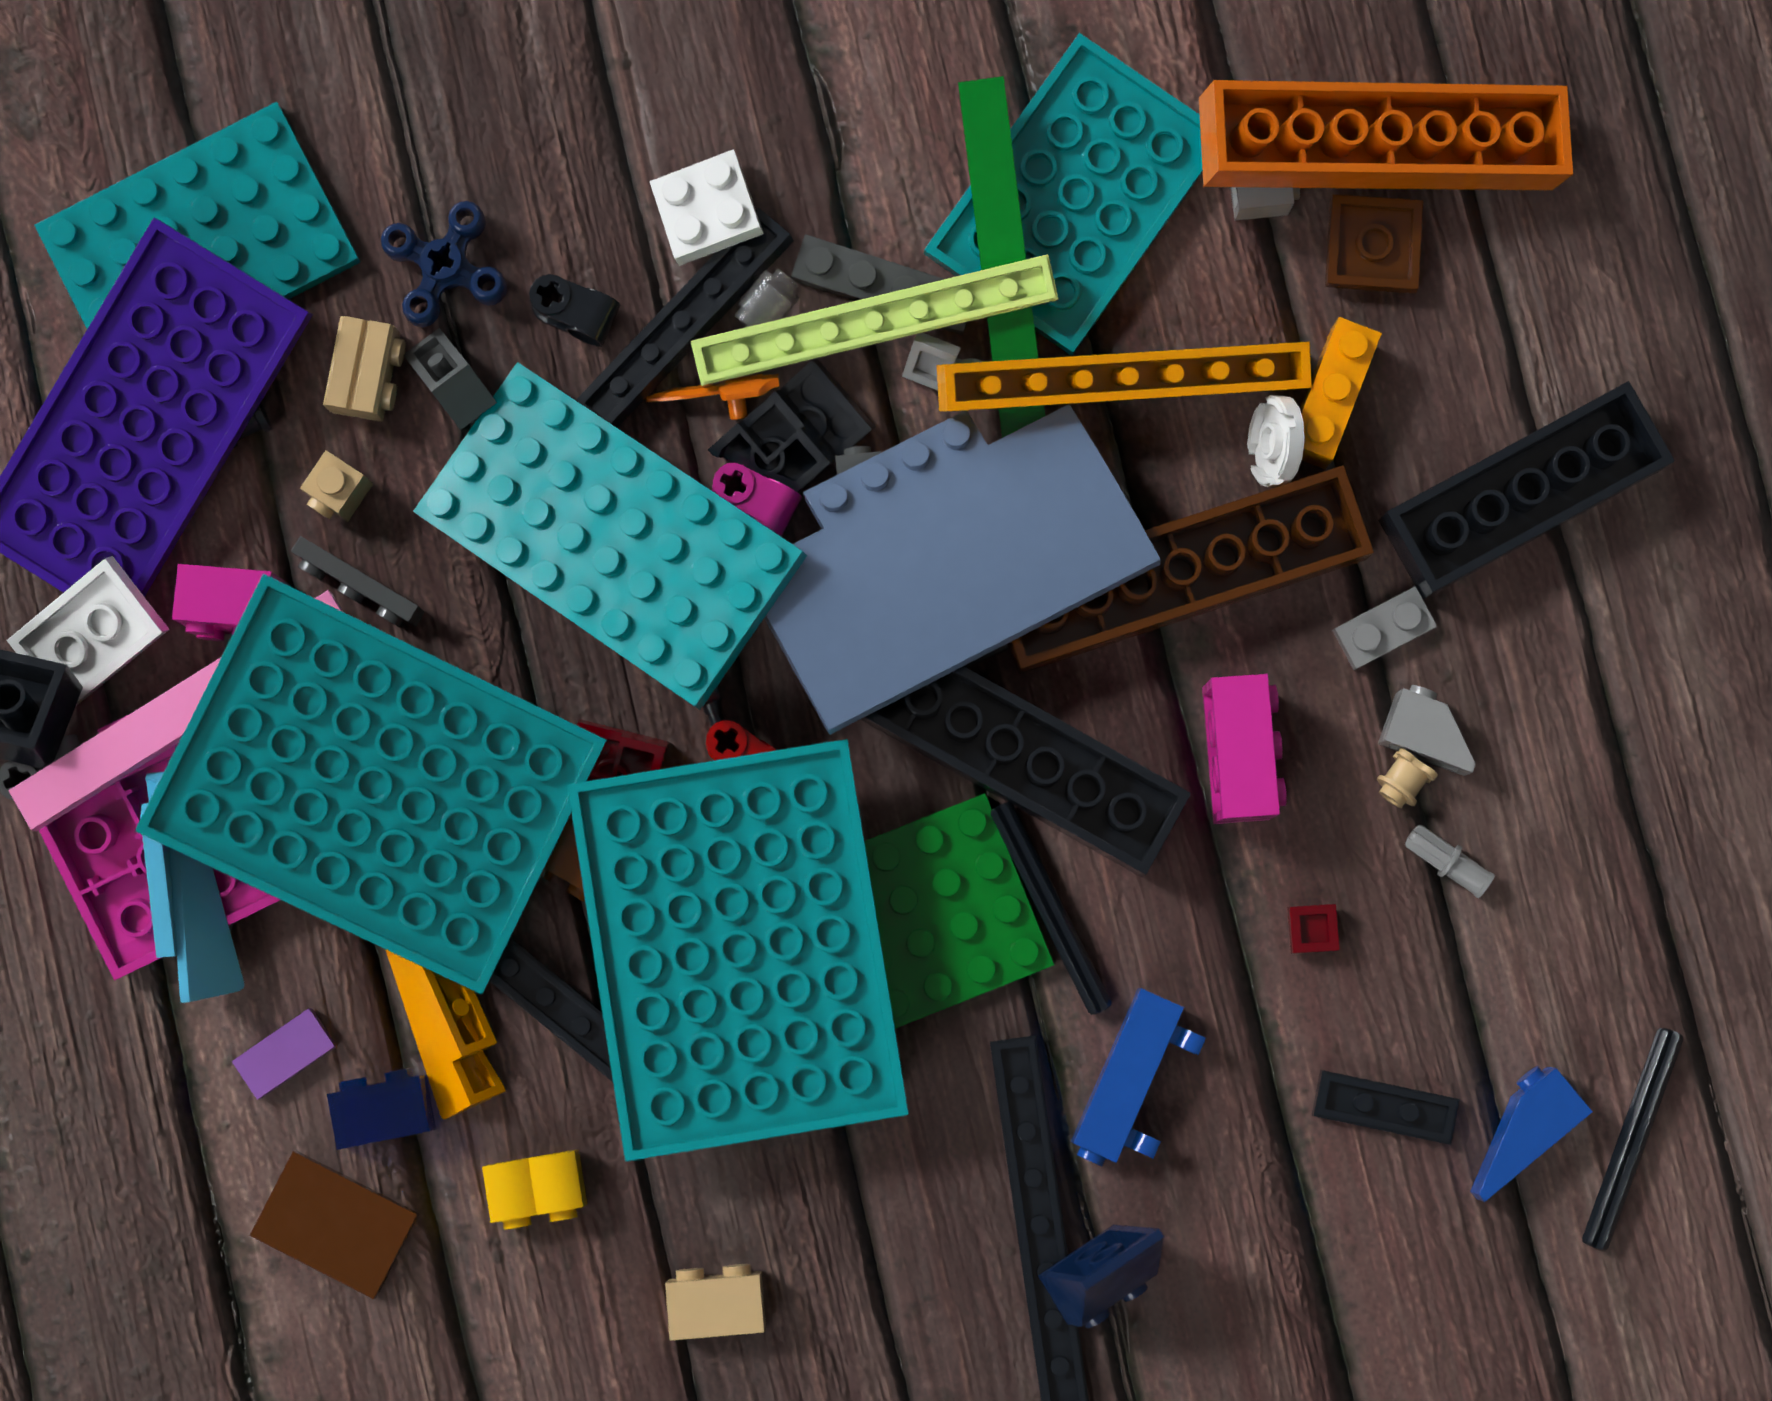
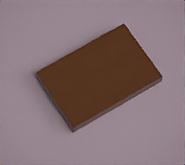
M293 1151L249 1236L372 1299H376L419 1213L298 1151Z

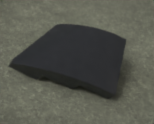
M818 358L810 361L782 388L772 393L743 421L733 426L708 451L715 457L725 458L734 463L744 465L762 476L776 480L799 492L835 463V456L844 455V449L854 447L875 428V425Z

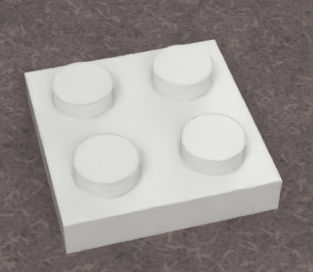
M734 149L650 181L674 259L679 266L764 234Z

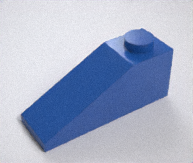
M1536 1066L1517 1081L1516 1084L1520 1089L1509 1099L1470 1190L1476 1199L1484 1202L1487 1201L1593 1112L1557 1068L1545 1067L1541 1070L1539 1066Z

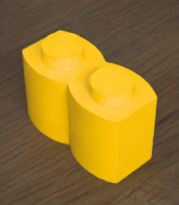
M579 1149L482 1166L490 1222L503 1221L504 1230L532 1225L530 1216L549 1213L550 1222L578 1217L577 1208L587 1205Z

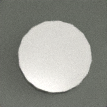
M1269 395L1266 397L1267 403H1260L1253 413L1249 425L1247 448L1249 449V455H1255L1256 465H1251V472L1258 483L1266 487H1279L1291 483L1298 472L1303 457L1305 441L1304 421L1300 407L1293 398L1282 395Z

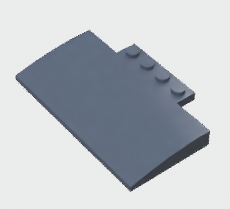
M1070 404L989 445L967 410L803 492L805 501L822 530L793 544L802 550L807 557L764 619L828 733L832 734L1161 565V559L1117 481Z

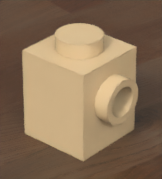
M325 450L300 489L310 497L306 504L329 520L335 513L348 522L373 483L365 475Z

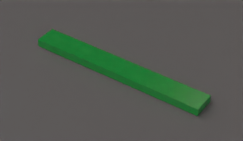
M1004 76L958 82L981 270L1026 260ZM1032 307L987 317L993 361L1038 359ZM1044 405L998 408L1002 438L1045 417Z

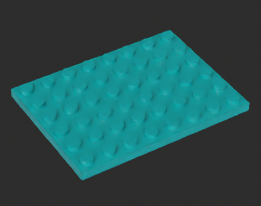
M263 573L135 831L475 992L483 994L572 812L568 784L587 781L606 739Z
M847 739L568 784L625 1162L909 1115Z

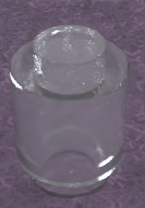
M779 269L773 275L764 270L739 301L740 309L734 317L746 327L783 319L800 299L794 293L798 285Z

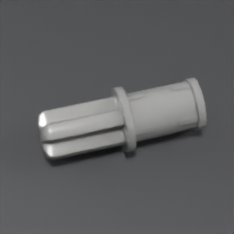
M1423 825L1416 826L1406 839V848L1438 869V876H1448L1473 893L1476 898H1480L1495 877L1492 872H1488L1461 852L1463 847L1460 845L1453 847Z

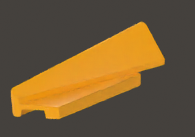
M386 950L441 1118L444 1120L506 1092L503 1083L483 1050L497 1044V1041L475 991Z

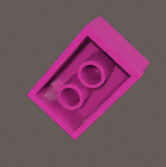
M1268 674L1211 678L1202 687L1213 824L1270 820L1280 815V806H1286L1284 778H1277L1276 760L1282 759V739L1280 731L1273 732L1272 714L1278 713L1276 685H1269Z

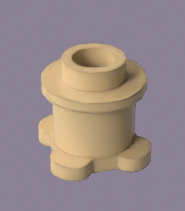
M1400 748L1393 755L1396 761L1385 776L1379 775L1377 781L1382 786L1379 791L1380 795L1396 807L1402 808L1405 803L1415 806L1417 803L1415 797L1425 783L1430 784L1431 781H1434L1438 774L1431 767L1418 760L1413 754Z

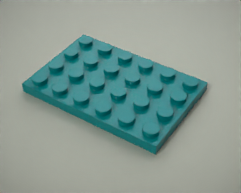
M1081 33L1074 39L1010 129L1026 259L1049 255L1059 298L1056 301L1032 306L1035 331L1071 356L1074 355L1203 173L1200 114ZM971 185L924 249L925 256L955 276L981 271Z
M277 102L34 225L87 329L154 217L287 299L361 263Z

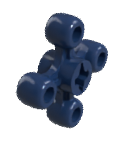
M461 201L451 208L448 216L449 229L443 239H436L429 243L424 242L417 237L412 228L403 223L391 224L382 233L381 246L388 257L398 262H415L422 270L423 278L421 284L417 289L409 292L402 303L403 314L414 326L420 328L429 327L436 322L440 314V297L447 289H454L457 286L466 287L478 302L488 306L498 304L506 296L507 282L500 271L492 267H474L466 259L467 245L472 239L479 237L486 226L484 213L473 202ZM464 217H474L473 221L470 224H460L461 220ZM406 238L403 246L393 247L397 239ZM450 258L453 263L452 267L443 266L439 271L435 265L437 261L446 262ZM486 282H495L492 290L482 291V286ZM421 303L428 304L424 312L415 313L417 305Z

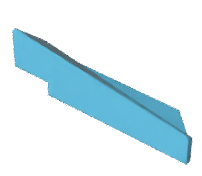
M164 772L146 774L149 801ZM148 803L142 804L140 819ZM142 835L156 958L177 955L180 1003L241 991L245 983L213 868Z

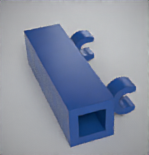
M1137 988L1071 1139L1073 1144L1080 1146L1077 1153L1078 1156L1103 1166L1105 1159L1117 1163L1123 1147L1126 1146L1154 1159L1161 1141L1132 1129V1126L1168 1043L1199 1055L1205 1042V1037L1177 1025L1184 1007L1147 990Z

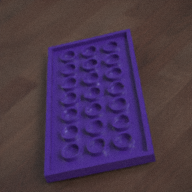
M154 217L0 475V553L63 593L103 559L113 556L145 597L313 314Z

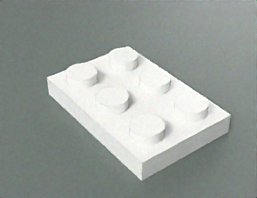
M111 556L103 559L12 635L7 642L18 654L68 665L83 686L76 704L77 706L170 629L115 558Z

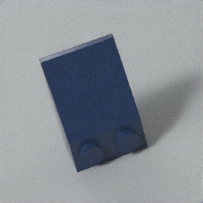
M1112 1225L1039 1275V1278L1067 1324L1080 1327L1085 1325L1086 1328H1091L1104 1321L1110 1315L1108 1308L1121 1299L1124 1302L1131 1301L1148 1289L1146 1282L1158 1274L1164 1236L1158 1228Z

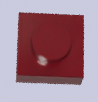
M1336 904L1287 907L1291 954L1340 950Z

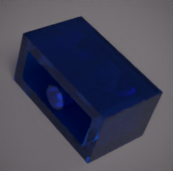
M412 1068L384 1073L386 1081L384 1083L368 1086L366 1077L338 1082L340 1092L327 1094L337 1150L436 1130L427 1076H413Z

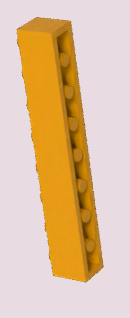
M1310 342L936 365L939 411L1312 388Z

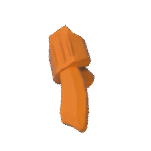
M779 373L769 375L756 374L721 381L717 384L672 388L646 397V402L673 401L720 394L721 399L728 403L730 419L738 420L748 416L745 398L762 396L771 389L780 387Z

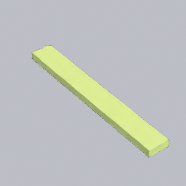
M1047 254L692 340L691 345L701 386L1032 307L1056 301L1059 298L1049 255Z

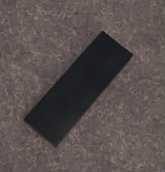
M1320 1070L1312 1116L1451 1145L1460 1099Z

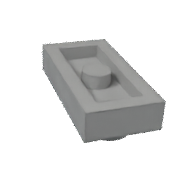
M1415 586L1334 628L1332 631L1353 670H1356L1433 630L1437 625Z

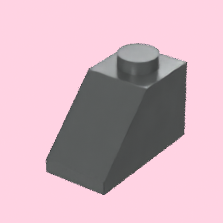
M440 328L404 354V357L460 430L469 423L476 422L481 414L497 403Z

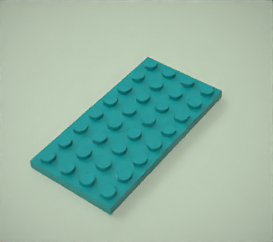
M517 362L493 396L497 403L479 416L413 512L701 710L807 555Z

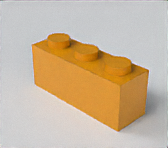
M1338 317L1332 326L1311 379L1312 388L1307 389L1300 407L1304 421L1305 437L1302 461L1326 469L1333 461L1382 333L1342 317Z

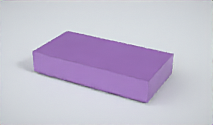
M308 1008L238 1056L232 1063L255 1098L260 1100L332 1051L337 1045L314 1010Z

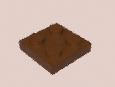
M1332 194L1329 209L1325 287L1416 293L1419 288L1423 200Z

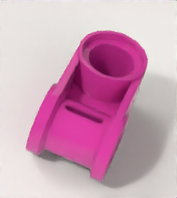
M738 463L723 465L717 470L713 479L712 491L781 537L802 499V496L790 487L771 478H766ZM736 476L741 479L740 487L744 492L735 491L732 497L725 494L726 485L721 481L723 479L731 481Z

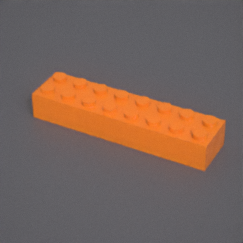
M1213 80L1199 97L1203 187L1554 190L1573 175L1567 86Z

